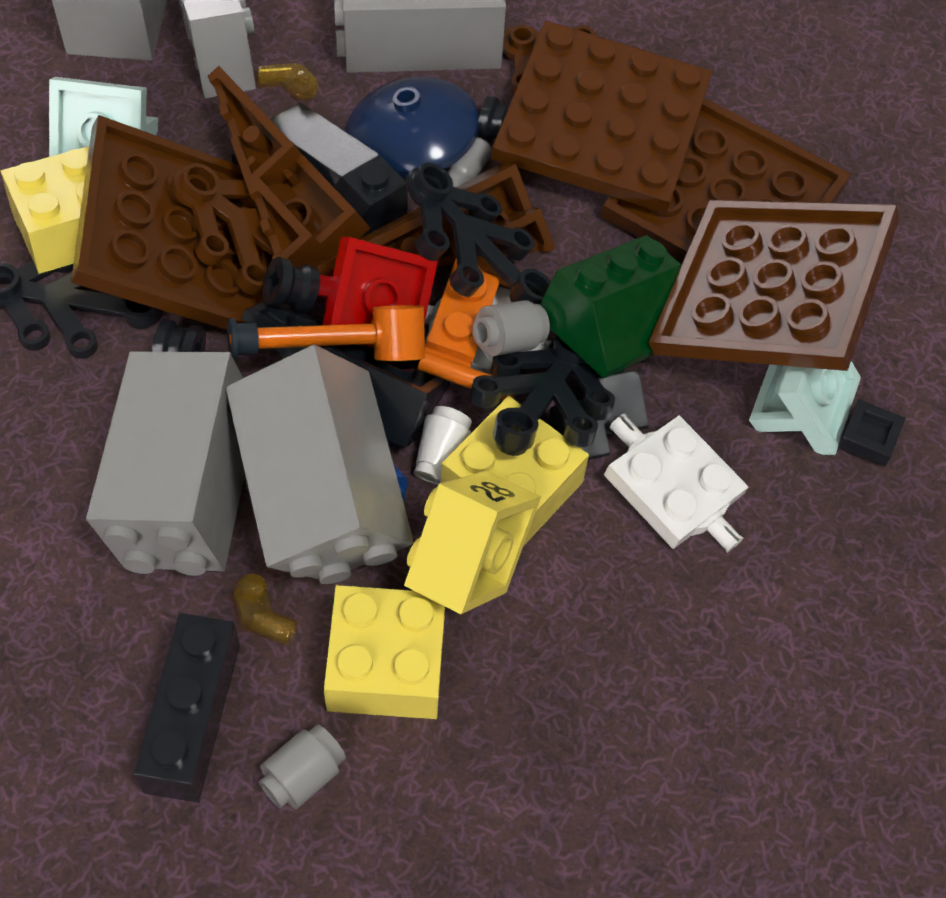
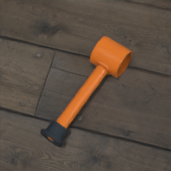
M395 305L373 307L371 324L257 328L256 323H236L235 318H229L227 325L228 350L233 359L237 360L238 355L258 354V349L372 344L374 359L408 361L424 359V306Z

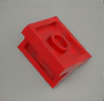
M341 237L333 276L320 275V286L317 296L326 298L323 325L371 324L373 307L395 305L424 306L425 324L438 260L430 261L423 256L352 237ZM362 344V346L373 348L372 344Z

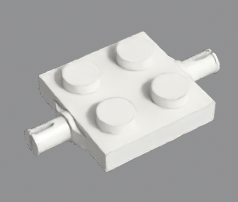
M625 413L613 421L609 428L617 434L629 449L627 453L608 466L604 476L672 549H675L690 536L706 531L721 544L727 553L744 539L723 518V515L727 508L744 495L749 487L680 415L659 430L648 432L647 434H643Z

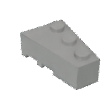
M178 0L188 39L191 40L196 56L194 61L196 69L199 70L204 99L217 96L208 75L218 66L243 91L256 89L247 37L248 35H254L255 31L249 7L246 8L245 0Z

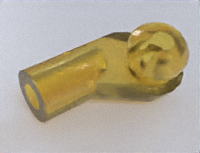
M300 63L258 66L260 88L282 86L295 97L305 100L312 98L318 91L319 83L317 78Z
M254 573L244 575L239 579L238 587L235 589L233 597L241 625L249 632L289 646L297 630L298 621L272 611L266 592L268 585L262 576Z

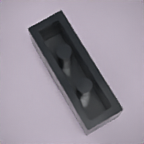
M179 613L134 771V776L144 794L200 803L240 648L233 621Z

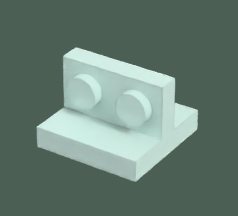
M62 77L49 79V157L89 146L92 125L98 115L157 135L158 118L146 116L147 88Z
M852 361L848 371L769 365L749 421L755 430L759 432L802 431L815 452L822 455H835L861 377Z

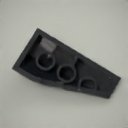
M301 102L270 119L367 223L370 229L360 238L408 213V191L405 180L378 153Z
M264 302L246 308L242 316L246 323H256L257 328L323 325L321 321L282 307L268 306ZM319 346L369 371L389 447L399 448L402 446L406 448L419 438L423 430L425 416L432 414L451 383L450 381L417 370L420 359L383 361L374 359V350L367 346ZM308 347L274 349L284 358H287Z

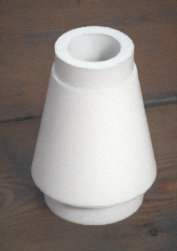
M436 406L432 414L425 416L416 468L413 472L417 478L437 485L441 483L442 462L471 434L469 428L472 421L467 415L450 407Z

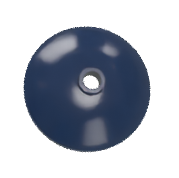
M406 77L388 82L364 97L352 111L347 122L346 133L378 153L402 178H406L412 169L420 167L424 163H433L445 169L461 159L469 151L477 138L479 116L475 102L459 86L434 77Z

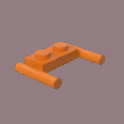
M478 255V268L484 276V283L473 296L465 297L458 294L451 287L448 280L425 345V358L420 359L417 367L419 371L470 389L476 377L481 375L492 376L470 368L478 348L473 337V323L476 315L482 307L492 305L499 284L511 288ZM457 259L455 260L450 276L458 267ZM508 395L501 396V400L504 401Z

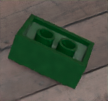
M645 235L558 269L540 305L548 315L550 329L605 379L654 355L649 340L679 273L681 264L667 253L666 248L660 242Z

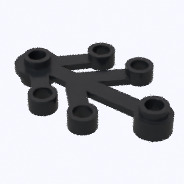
M424 163L420 167L412 169L406 177L405 185L412 200L421 206L423 232L415 242L419 254L430 261H437L449 248L450 240L443 232L442 227L443 216L453 228L458 267L450 276L449 281L451 287L458 294L471 297L484 283V276L478 268L477 252L511 287L509 296L511 302L528 300L533 304L540 305L551 283L549 278L536 269L528 268L520 272L494 244H500L503 251L510 258L520 261L534 248L532 236L522 228L516 227L511 229L494 224L493 222L502 212L498 200L486 193L476 194L454 187L451 176L439 165ZM459 207L468 209L470 216L466 215Z
M33 261L18 269L12 264L0 262V285L9 284L8 287L0 289V308L6 309L19 329L18 335L22 345L31 351L45 348L51 340V335L44 322L34 319L24 301L44 304L65 335L69 353L78 359L91 357L97 351L98 342L94 332L83 327L72 309L125 317L127 323L136 328H148L155 325L163 314V310L121 297L82 290L86 287L71 283L72 272L49 284L36 282L54 271L60 273L73 271V264L39 274ZM139 308H150L147 312L135 313ZM32 331L43 332L38 339L29 340L26 338ZM85 338L90 340L86 347H74V343L79 339Z
M558 336L555 337V340L545 350L493 356L490 368L492 376L481 375L473 380L470 393L472 403L486 409L497 407L501 396L530 393L520 408H505L496 417L493 430L496 446L501 452L511 456L522 455L533 446L539 425L538 420L552 400L566 421L563 434L564 439L576 447H588L593 444L598 428L596 420L608 419L611 416L615 403V396L603 387L593 372L592 367ZM549 367L547 372L520 375L521 369ZM569 376L574 378L585 393L582 406L566 383Z

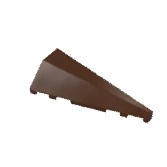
M220 66L208 75L209 81L215 88L220 102L218 107L221 115L229 127L232 136L230 140L249 194L254 199L260 214L261 221L259 222L261 228L270 242L274 254L272 256L273 259L276 257L286 258L291 261L293 266L297 267L303 264L312 265L338 251L341 237L359 239L370 229L357 211Z
M501 163L457 187L476 194L486 193L496 198L501 205L502 212L493 223L511 229L516 227L522 228L527 231L534 240V248L530 253L535 251L550 252L556 249L541 209L532 207L516 164ZM421 206L360 238V240L420 255L416 249L415 242L423 232ZM459 207L466 215L470 216L468 209ZM443 216V232L448 236L450 246L438 260L437 266L452 265L456 260L453 228ZM494 243V244L496 245V247H497L506 257H509V256L503 251L502 246H501L500 244ZM338 251L317 261L312 266L318 268L320 275L333 276Z

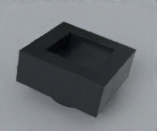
M858 399L838 447L886 466L891 458L906 418Z

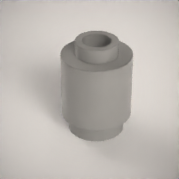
M528 300L484 306L478 311L473 323L474 340L482 351L489 356L535 349L547 339L550 330L549 318L545 309L541 305L533 304Z
M317 724L310 731L302 729L260 765L264 777L259 781V785L277 807L282 808L288 803L297 810L339 773L338 766L346 760L345 753L334 737L321 725Z

